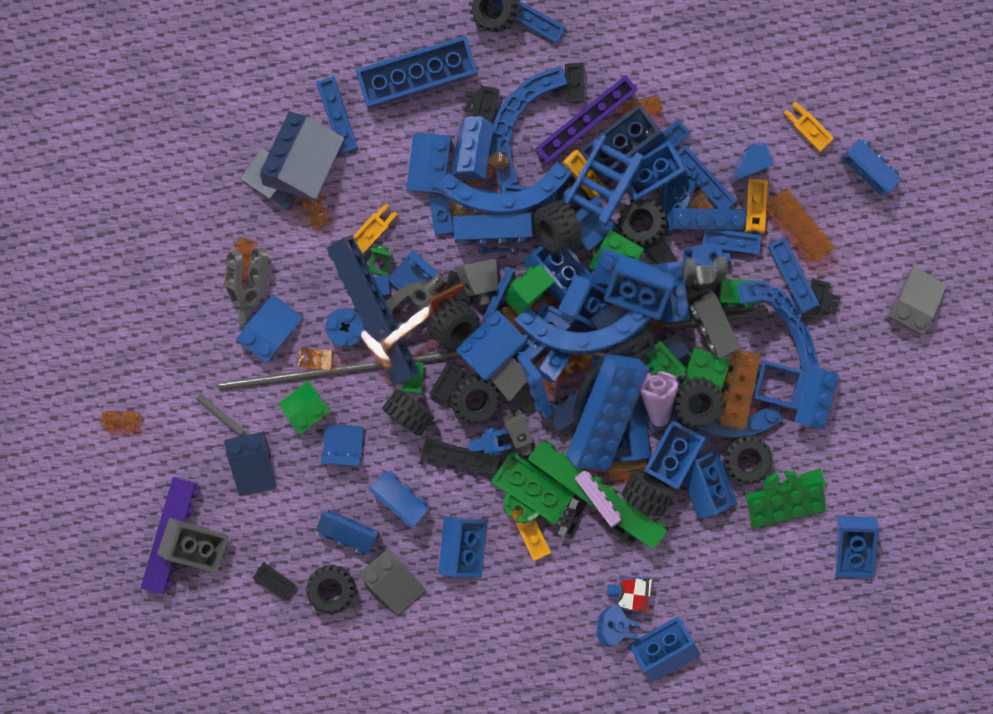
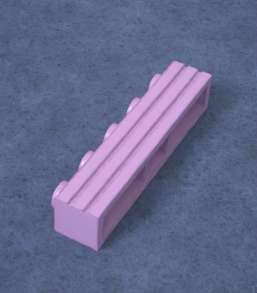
M582 472L575 478L612 527L621 520V515L618 511L615 512L613 510L614 506L610 501L607 502L605 499L607 496L604 492L598 490L599 486L591 480L592 476L590 473Z

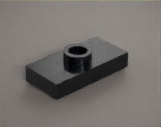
M448 361L429 394L446 404L450 397V391L454 390L453 385H457V380L461 378L465 370Z
M265 562L261 564L252 577L283 600L295 584Z

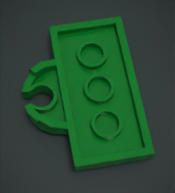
M512 451L508 454L490 482L491 485L506 494L503 500V509L508 518L513 514V508L521 509L522 516L516 519V523H528L539 516L554 526L559 520L561 513L564 512V506L567 507L575 494Z
M784 470L787 480L779 483L780 478L777 472L770 477L767 476L763 491L745 495L751 528L754 529L825 512L826 505L821 477L801 481L796 471Z

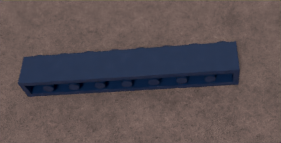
M354 236L344 237L327 246L328 255L337 268V274L342 279L345 290L354 303V309L358 312L364 328L371 338V344L376 348L379 360L384 365L389 380L396 386L420 374Z
M671 331L662 337L664 339L662 341L663 344L677 359L690 352L678 332L673 334ZM646 354L638 358L645 366L651 362ZM572 391L564 396L565 400L561 403L555 401L550 404L553 416L549 418L557 431L574 422V408L578 392Z

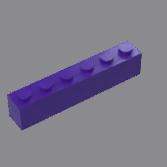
M625 75L538 145L535 151L548 165L636 94L638 89Z
M177 476L172 478L140 587L141 589L162 595L166 593V590H170L172 584L170 575L171 572H175L177 562L166 560L159 556L157 552L169 517L185 522L187 517H191L194 506H191L192 500L197 498L199 492L198 482Z

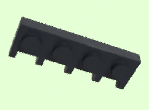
M425 438L419 464L423 465L425 458L437 461V469H440L441 462L456 465L454 473L457 474L460 467L475 470L473 478L476 479L478 471L491 474V482L496 475L500 457L495 455L489 456L487 453L476 450L472 452L468 448Z

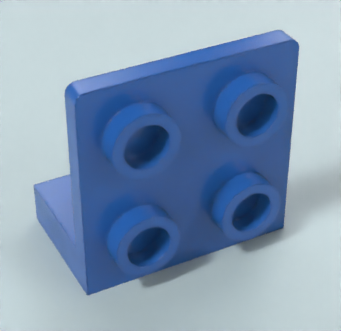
M598 195L588 200L601 207L599 204L603 202ZM583 206L575 212L581 225L582 236L580 242L587 251L604 239L610 230L613 231L616 228L612 220L609 221L607 227L599 224L598 214Z
M411 250L405 260L388 278V281L400 290L410 283L422 280L429 282L437 275L438 271L415 251ZM420 291V294L423 297L425 293Z
M325 424L321 463L360 466L363 426Z

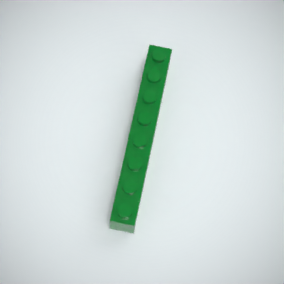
M548 440L545 443L540 441L528 460L596 508L575 479L582 472L586 471L587 468L575 467L566 456V453L563 451L560 454L554 450L556 446ZM593 474L591 480L596 482L599 486L598 490L600 492L603 491L607 496L605 498L607 502L610 501L613 504V510L615 512L618 511L621 515V520L617 524L654 550L667 532L664 529L666 525L658 519L653 521L648 518L649 514L634 508L624 498L622 499L616 495L619 491L610 485L605 487L601 484L603 480Z

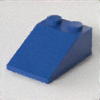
M272 294L245 326L236 340L263 361L269 363L303 319V316Z
M838 516L835 577L874 578L879 535L877 517Z

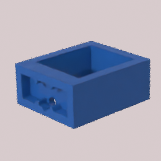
M761 361L760 364H757L755 369V375H757L756 382H752L750 388L751 398L798 409L807 372L767 361ZM766 367L797 375L790 402L759 395Z

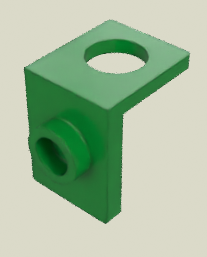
M377 246L376 249L372 247V256L369 264L371 272L387 275L392 253L388 252L389 248ZM376 259L384 260L385 267L382 270H377L374 267Z
M415 362L420 374L403 382V392H422L423 362Z

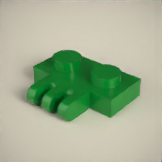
M661 340L654 346V351L646 354L651 360L646 365L648 369H653L650 372L651 376L657 374V372H666L678 378L686 371L684 365Z

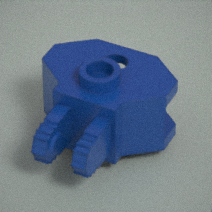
M496 427L485 429V433L481 434L482 438L470 440L468 445L470 451L484 450L485 453H489V456L501 454L500 451L511 449V444L498 446L496 436L507 434L508 429L496 431Z
M607 607L598 615L596 636L600 644L606 647L615 646L624 638L639 640L638 634L628 633L629 627L640 628V623L626 618L621 607Z

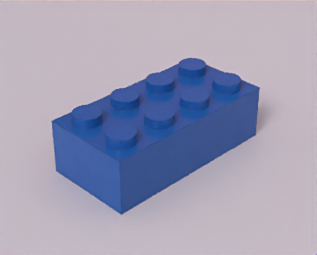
M531 213L453 216L454 241L458 242L459 245H470V241H478V245L489 244V241L497 240V244L509 243V240H516V243H527L528 239L532 238Z

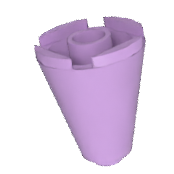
M657 372V375L652 376L651 373L647 374L640 392L651 423L658 427L669 423L678 389L676 378L666 372Z

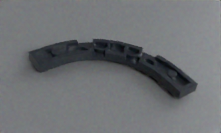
M649 331L644 332L617 345L606 354L629 358L640 357L655 350L653 336ZM606 354L588 373L578 392L574 408L575 432Z

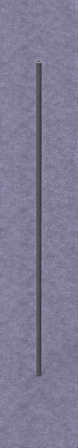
M768 308L726 313L725 316L728 321L768 316L769 312ZM692 318L689 320L646 324L643 328L646 332L694 326L698 325V322L701 321L700 319ZM446 351L412 357L415 362H429L459 358L461 356L458 352ZM380 361L218 382V389L224 390L385 367Z

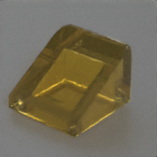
M451 200V218L453 219V216H466L465 207Z

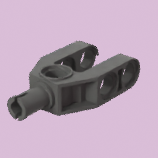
M256 248L251 251L249 284L242 285L244 269L240 251L227 254L225 287L231 302L239 307V324L247 325L249 323L250 308L258 306L267 287L268 252L265 248Z
M718 256L714 259V265L697 266L694 258H686L683 265L684 284L697 291L699 289L702 291L705 288H712L722 283L727 273L726 257Z
M438 272L429 282L422 280L405 285L386 302L391 311L409 295L413 302L420 307V311L399 329L403 338L409 335L432 314L431 301L437 299L439 295L436 290L447 282L446 276L439 281L444 275L443 273ZM420 291L425 293L426 299L421 296Z

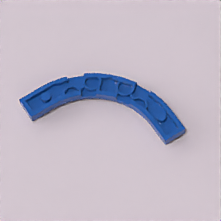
M562 66L544 71L524 81L521 86L508 96L501 106L494 122L491 140V158L499 186L501 184L513 185L519 183L511 156V138L514 126L520 114L533 100L542 94L568 85Z
M557 162L536 184L522 191L509 194H491L476 190L448 173L437 185V190L467 209H476L491 215H510L531 210V207L547 202L572 177V172Z
M751 281L737 284L741 304L756 301L763 302L775 309L785 320L794 337L802 370H808L809 366L819 368L808 326L804 327L800 318L802 314L792 299L779 287L774 288L769 285V282Z
M528 307L515 319V323L534 340L546 347L550 346L566 353L587 354L604 351L605 348L622 344L639 332L652 320V317L630 310L623 318L609 327L593 332L574 333L551 326Z
M676 378V382H677V384H678V389H677V390H679V388H680L679 385H680L681 383H680L679 379ZM691 399L689 400L688 408L691 411L701 412L704 410ZM772 404L746 417L717 418L714 425L710 423L708 428L701 426V429L698 430L718 437H743L764 431L782 422L783 419L776 405Z

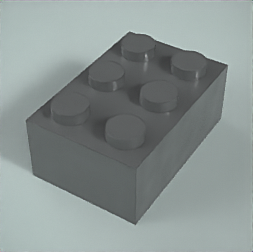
M709 290L690 299L693 304L690 306L695 318L701 321L698 322V325L705 337L708 336L706 343L712 354L716 353L721 358L740 349L738 341L714 292Z
M169 517L157 554L166 560L217 573L229 536L215 529Z

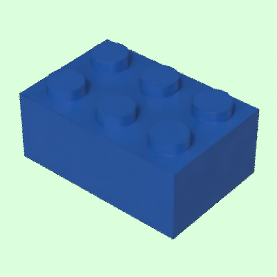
M619 257L604 300L660 319L675 276Z
M575 275L558 310L597 330L591 318L612 303L604 300L607 290Z

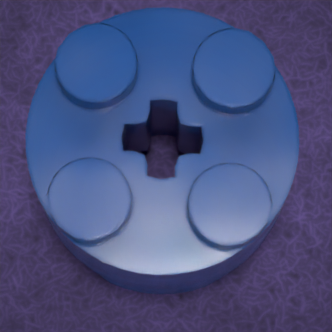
M349 308L337 309L330 314L326 321L327 336L336 345L344 347L353 346L360 342L364 336V324L355 310ZM343 323L350 324L349 332L341 330Z

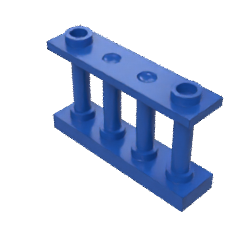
M602 134L600 139L597 138L593 143V152L572 189L568 188L563 199H565L566 205L570 206L573 201L598 214L599 224L607 227L644 158L643 155L637 152L634 157H628L605 145L606 136ZM600 151L625 163L626 167H628L626 172L619 174L596 162L595 160ZM593 168L616 180L618 186L615 191L613 189L610 191L586 178L590 169ZM581 185L607 197L609 202L606 207L602 206L601 208L577 195Z

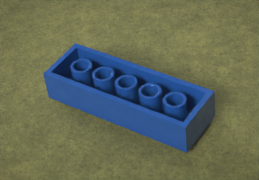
M467 36L355 69L368 109L478 76Z
M606 354L566 455L575 467L609 471L649 372V369L639 359Z

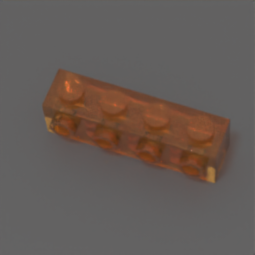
M787 187L767 202L768 212L773 217L777 216L781 221L779 223L781 228L785 232L789 231L793 236L791 238L796 246H801L805 252L803 254L810 262L812 260L814 263L818 262L835 248L833 243Z
M740 349L735 354L732 353L730 358L732 370L728 372L726 383L729 384L728 390L723 393L725 402L724 412L720 413L721 418L718 419V421H721V427L739 431L746 429L761 354Z

